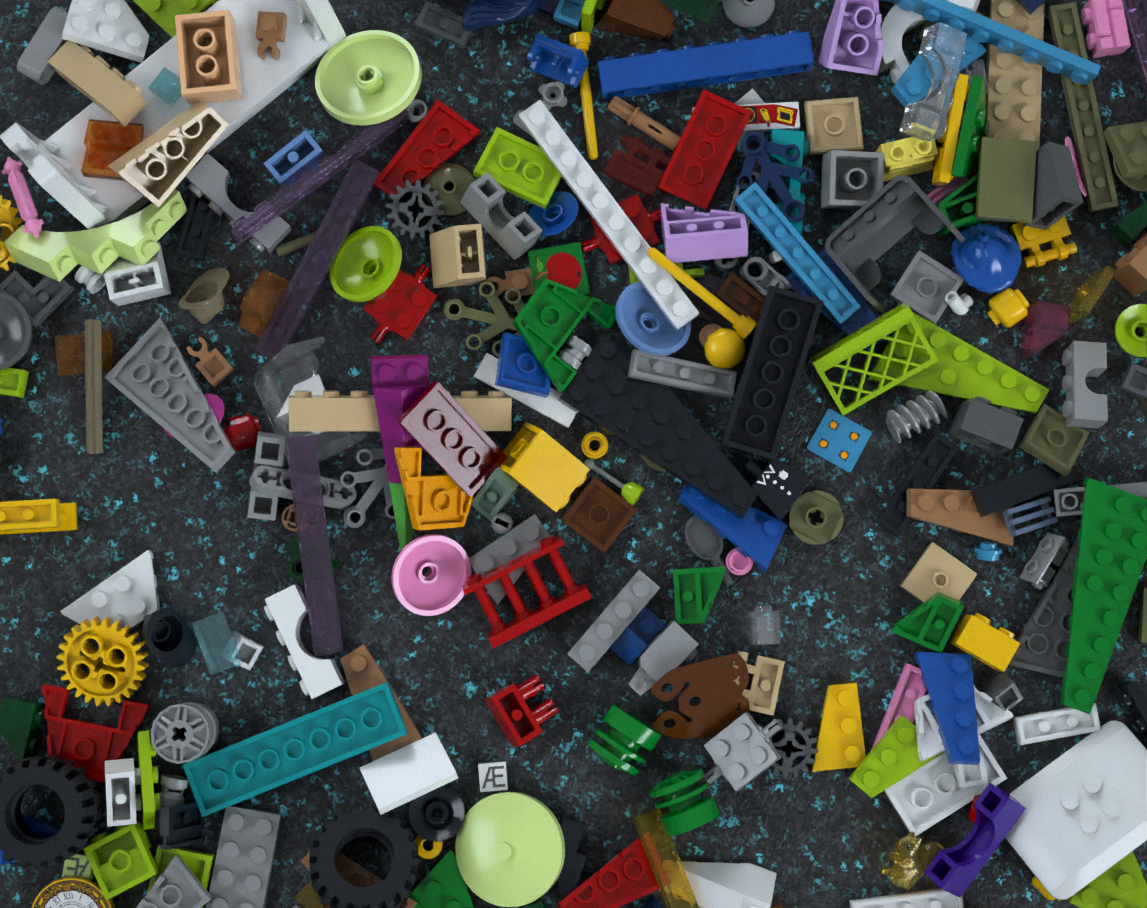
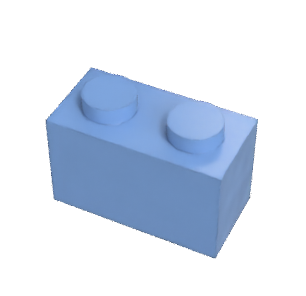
M305 130L263 164L284 191L287 192L325 162L327 157L320 146Z

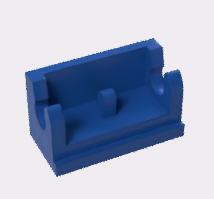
M537 34L536 40L527 55V60L532 61L530 65L531 71L576 88L589 65V61L583 51Z

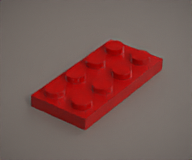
M703 89L659 183L658 189L706 211L752 111Z

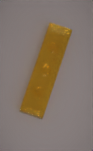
M660 808L633 818L667 908H699L671 836L667 837L660 821L662 816Z

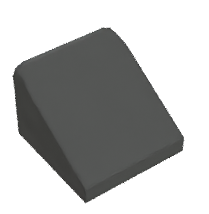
M1003 672L999 673L982 687L983 692L993 699L991 702L1004 711L1010 710L1024 699L1014 681Z

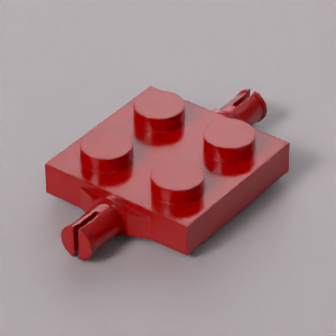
M638 194L619 202L618 205L650 247L659 245L660 242L654 231V223L661 221V209L649 214ZM589 215L594 228V238L581 242L583 252L586 253L599 247L605 253L610 266L624 260L592 216Z
M421 263L413 276L405 274L399 269L391 285L380 295L366 303L363 311L372 316L379 324L370 336L373 341L375 340L379 344L387 331L396 333L407 341L438 298L436 294L428 290L422 283L429 271H431L428 266L426 267L425 264Z

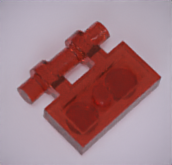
M624 134L620 144L627 147L628 150L625 153L617 148L615 149L604 171V175L652 198L664 174L663 171L655 167L658 163L667 167L671 157L663 154V150L657 147L653 149L641 143L642 140L637 137L631 138ZM639 153L649 158L648 163L635 158V154Z

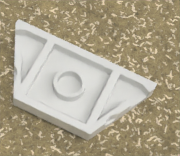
M147 550L61 610V613L79 624L85 619H88L91 623V619L96 616L102 622L105 617L110 616L111 624L120 619V627L122 629L127 625H131L130 630L144 621L143 618L146 615H152L160 610L159 596L156 593L157 580L153 570L152 559L154 557L152 551Z
M974 686L978 735L1010 720L1014 716L1008 709L1004 711L991 702L993 699L990 696L978 691ZM929 694L914 702L918 759L920 762L945 751L938 731V721L930 706Z

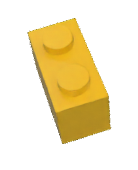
M976 613L975 616L965 615L950 644L967 654H971L972 657L994 670L1005 672L1020 645L1018 641L1013 639L1015 635L1002 627L997 630L990 626L991 621L981 614Z

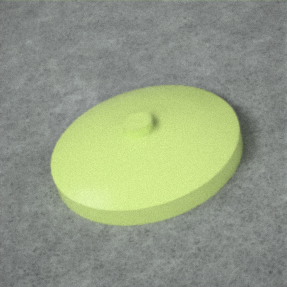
M382 30L362 31L343 38L326 52L317 67L315 88L323 107L335 119L351 125H373L395 117L413 101L420 88L422 70L414 48L401 36Z
M519 792L493 794L480 800L465 815L463 824L456 837V861L465 883L481 899L501 907L523 906L545 895L557 881L565 858L563 832L551 810L538 799Z

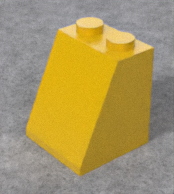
M527 422L523 424L502 451L508 458L499 466L521 487L555 512L567 505L571 493L576 487L584 483L587 478L586 474L590 470L545 431Z

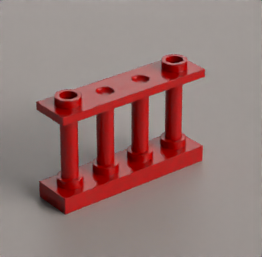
M554 535L548 536L539 542L540 546L482 576L480 573H476L465 580L466 584L462 585L465 595L474 591L492 626L487 636L493 649L592 598L585 584L579 586L578 583L574 582L557 549L565 545L560 536L556 538ZM545 554H548L565 587L564 594L556 598L550 596L533 563V560ZM522 566L541 600L540 606L531 611L529 608L526 609L508 574ZM496 579H499L516 612V619L508 623L501 621L484 588L485 585Z

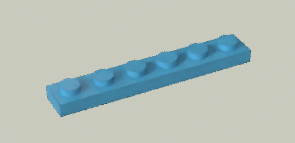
M756 182L733 200L816 299L824 301L823 308L838 325L843 323L861 307Z

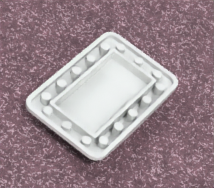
M1109 721L1101 726L1100 731L1088 735L1010 793L1012 797L1026 807V810L1011 828L1005 839L1048 893L1056 899L1066 900L1072 897L1147 841V749L1122 722Z

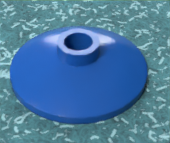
M556 191L546 209L534 204L529 212V216L543 230L540 234L541 236H551L564 231L574 222L578 214L579 205L571 193Z

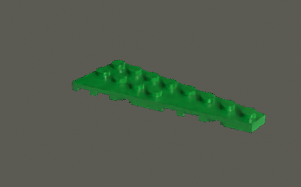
M1085 478L1083 483L1085 485L1083 503H1081V528L1078 530V557L1075 559L1071 597L1073 598L1072 614L1069 616V643L1067 642L1066 652H1068L1066 672L1063 674L1060 703L1090 714L1147 558V499L1091 478Z

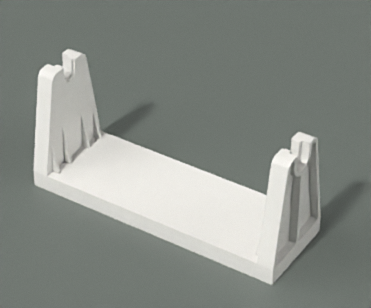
M219 0L205 11L230 10L236 21L243 97L241 100L204 103L210 106L229 124L206 153H209L321 61L332 46L346 37L328 0ZM258 11L284 12L287 15L285 42H277V47L280 50L279 60H275L272 57V49L266 52L265 60H262L257 54V49L263 42L256 39ZM176 35L125 76V82L128 83L131 80L143 91L140 96L147 103L126 127L92 102L45 141L37 138L17 122L0 135L1 140L29 168L27 171L38 184L88 229L120 221L133 215L149 202L110 169L108 165L192 106L181 95Z

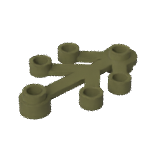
M489 281L480 284L479 293L487 299L495 314L465 307L464 303L459 299H450L444 305V314L450 320L457 321L464 317L492 324V326L482 332L471 334L467 337L466 345L471 350L480 349L484 342L506 329L517 331L512 323L514 319L509 317L495 293V286ZM484 285L492 287V292L489 295L483 294L482 288ZM510 288L506 291V301L509 304H513L517 313H519L524 306L520 291L516 288ZM515 291L518 293L516 301L509 300L508 295L510 292ZM453 304L459 306V312L455 315L449 311L450 306ZM472 337L479 339L477 347L470 346L469 340ZM501 340L496 341L492 346L493 353L498 357L499 354L496 352L495 347L497 344H501Z

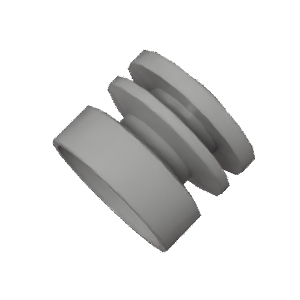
M192 701L171 705L161 711L153 722L151 729L152 745L157 754L166 761L176 764L191 762L209 753L217 744L220 734L219 720L214 711L202 703ZM181 728H186L187 730L184 738H179L178 736Z

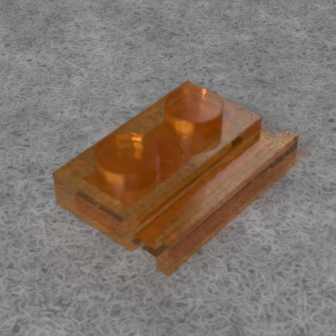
M104 331L101 332L102 372H110L113 368L114 359L112 333ZM85 333L55 336L56 360L58 363L57 375L85 374Z

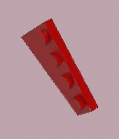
M437 99L373 183L374 186L387 196L390 193L397 195L398 192L395 188L397 185L404 189L405 181L409 180L411 186L415 185L416 180L421 182L480 135L481 131Z

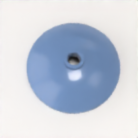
M640 281L626 287L618 297L615 310L617 323L626 339L636 348L651 355L665 356L677 352L685 345L690 336L691 321L676 331Z

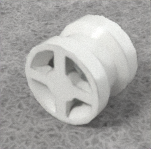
M81 266L75 274V280L80 284L84 283L91 294L97 293L106 285L104 272L99 274Z

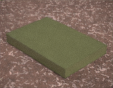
M982 137L980 139L975 219L1018 223L1032 222L1037 141Z

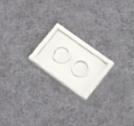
M436 732L360 767V771L380 815L458 779L457 773Z

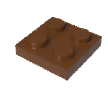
M593 477L561 521L605 553L637 509L597 478Z

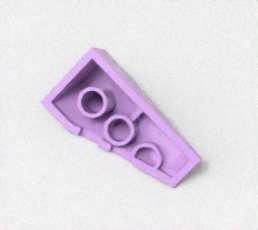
M835 0L824 34L818 63L826 68L878 75L884 50L883 39H881L880 23H882L879 13L878 0Z

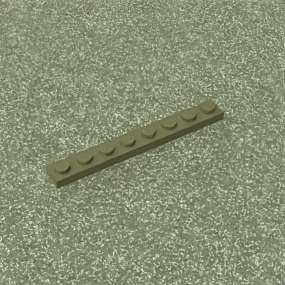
M1076 2L1049 6L1047 14L1054 46L1088 60ZM1060 74L1082 181L1087 193L1086 200L1089 213L1116 209L1119 204L1093 81L1087 85L1078 84L1069 77Z

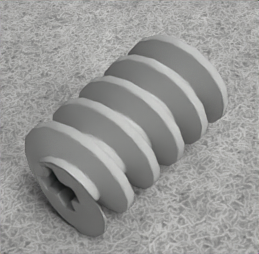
M929 390L925 392V397L919 395L916 397L915 402L909 400L905 406H897L896 411L892 409L887 411L886 424L892 437L899 444L902 442L900 434L903 433L909 439L911 438L910 429L919 434L921 433L920 424L929 429L931 428L930 419L939 424V415L941 414L946 419L948 415L939 396Z

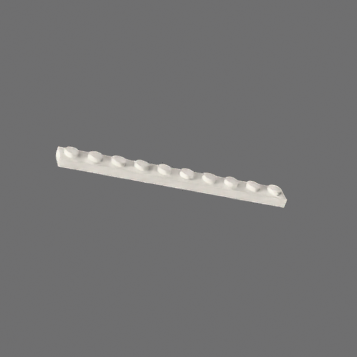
M537 101L518 115L520 121L676 331L699 315L698 310L671 274L647 256V250L651 247L542 101Z

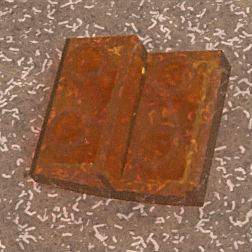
M89 119L84 138L86 152L81 169L83 177L125 181L110 169L108 165L143 141V124L128 123L124 127L119 122Z

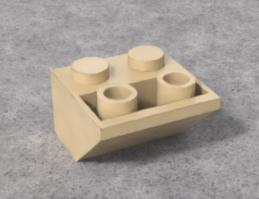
M481 224L452 226L429 234L434 288L476 285L487 281Z

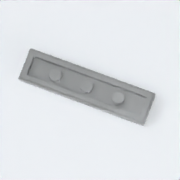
M634 349L631 354L628 377L732 399L734 397L737 371L669 356L651 355Z

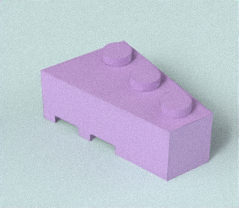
M661 203V227L665 256L673 263L748 256V228L745 213L713 209L710 210V213L695 212L694 207L686 206L685 210L671 209L669 204Z

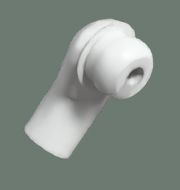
M951 291L945 296L947 304L958 315L966 314L970 310L969 307L973 305V299L966 293L959 296L955 291Z

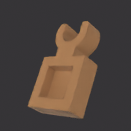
M258 11L256 39L263 42L259 45L257 54L262 60H265V54L270 49H272V57L275 60L280 58L277 42H285L287 15L284 12Z
M531 268L505 271L506 279L504 280L498 277H489L487 279L492 284L499 286L495 292L498 298L510 288L518 289L521 293V298L531 297L535 292ZM515 291L510 292L508 295L509 300L518 299V293Z
M199 337L198 341L202 344L201 350L195 352L193 348L188 346L187 351L193 357L200 359L195 366L209 383L215 387L235 369L217 348L209 352L208 342Z

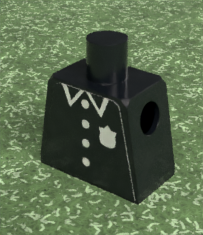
M752 458L743 469V471L755 479L751 487L757 494L756 499L773 518L779 521L783 519L813 480L810 476L776 458L775 460L771 459L766 467Z

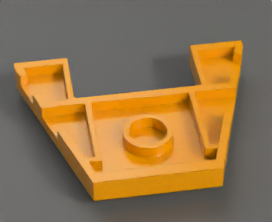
M395 447L394 452L413 529L432 530L464 527L474 495L472 497L467 496L447 474L421 475V447Z

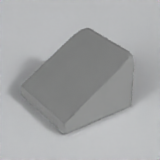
M235 631L222 655L228 661L250 671L264 646Z

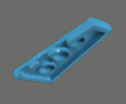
M941 24L891 88V92L908 111L981 57L986 50L972 36L963 32H954L946 25Z

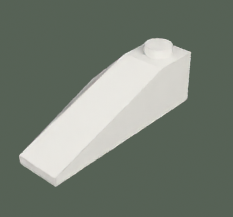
M662 861V866L670 884L658 890L700 908H770L776 872L752 863Z

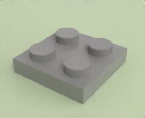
M919 250L888 297L899 304L905 303L912 312L936 324L948 306L945 301L946 294L951 291L957 292L964 280L961 276Z

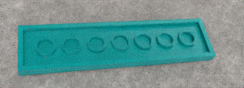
M385 682L182 766L200 813L204 817L400 738L409 732L390 684Z

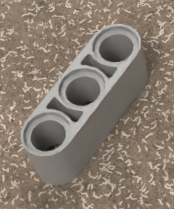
M58 6L53 7L49 11L17 63L18 72L41 85L46 84L55 72L54 68L47 61L68 41L62 39L63 29L68 16L67 11Z

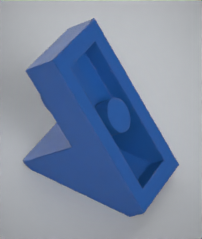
M644 606L609 648L630 665L647 648L650 641L663 628L665 623Z

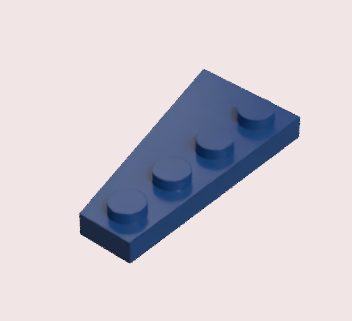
M916 652L914 657L922 672L921 679L924 688H927L931 700L930 706L938 721V731L949 764L978 765L980 763L971 654Z

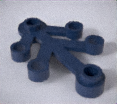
M754 131L748 133L741 142V148L746 158L741 175L738 176L736 181L737 186L740 190L745 191L754 183L751 175L756 160H758L762 167L758 186L767 194L769 183L771 182L784 204L783 215L791 223L802 221L806 215V209L801 201L793 199L780 176L798 179L801 184L807 185L814 179L812 170L806 166L798 168L774 163L767 156V154L784 156L788 162L793 163L800 158L799 148L794 144L785 146L768 142L766 136L761 132ZM759 142V148L752 150V143ZM789 150H796V155L788 157L787 153ZM803 172H809L810 176L808 179L803 180L800 178ZM748 178L750 180L747 186H741L743 179ZM798 208L800 210L799 215L792 217L790 215L791 211Z

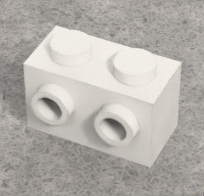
M133 758L105 761L107 827L137 824L136 811H142L141 794H135V785H141L140 768H134Z

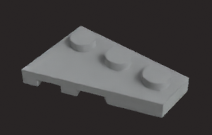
M534 514L470 557V564L474 571L482 576L540 546L539 542L550 535ZM523 566L508 573L513 584L524 572ZM496 579L485 585L496 604L499 605L506 593L499 579Z

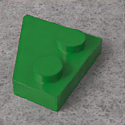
M726 566L673 570L675 615L678 625L706 622L727 571Z
M937 592L895 623L892 627V632L942 653L964 608V603Z

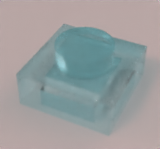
M166 67L162 69L148 87L152 93L170 106H173L181 96L180 78Z

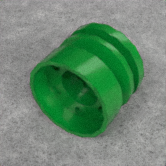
M612 704L603 718L606 724L612 728L611 731L608 733L604 730L596 729L595 733L604 739V742L600 743L591 738L587 745L595 751L599 758L612 767L637 776L640 769L631 763L632 758L644 764L646 760L637 750L639 747L652 751L662 735L625 710Z
M701 768L672 774L648 790L651 798L664 796L653 803L656 809L669 808V811L660 817L667 837L691 831L720 815L713 796H699L701 792L709 787L707 781L695 783L704 777Z

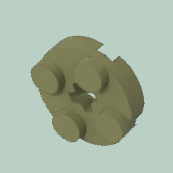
M819 490L806 492L797 499L788 511V527L794 536L803 543L809 545L825 544L834 539L842 529L844 518L839 506L840 504L835 497L827 492ZM817 510L820 512L819 517L823 520L822 523L817 522L815 525H812L810 523L811 519L808 516L809 513L814 514Z

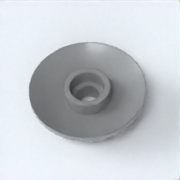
M722 0V6L725 15L733 24L742 28H756L769 20L774 11L775 0H754L753 2L746 0Z

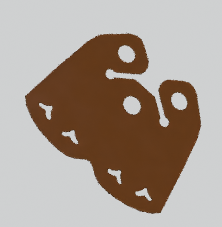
M737 653L675 668L667 672L651 687V693L658 699L670 701L681 691L685 683L689 682L691 684L678 698L679 711L691 717L692 721L686 722L685 718L674 711H665L653 724L657 732L673 739L714 737L742 714L750 711L749 701L742 694L749 683L748 668L744 659ZM733 661H735V665H737L738 668L730 667L733 664ZM738 676H740V678L738 679L740 683L739 685H737V683L733 681L737 679ZM664 684H672L673 690L671 692L665 693L661 690ZM692 697H699L701 699V702L696 706L689 704V700ZM738 703H740L739 708L741 711L734 709ZM667 719H674L676 722L671 728H666L663 724Z

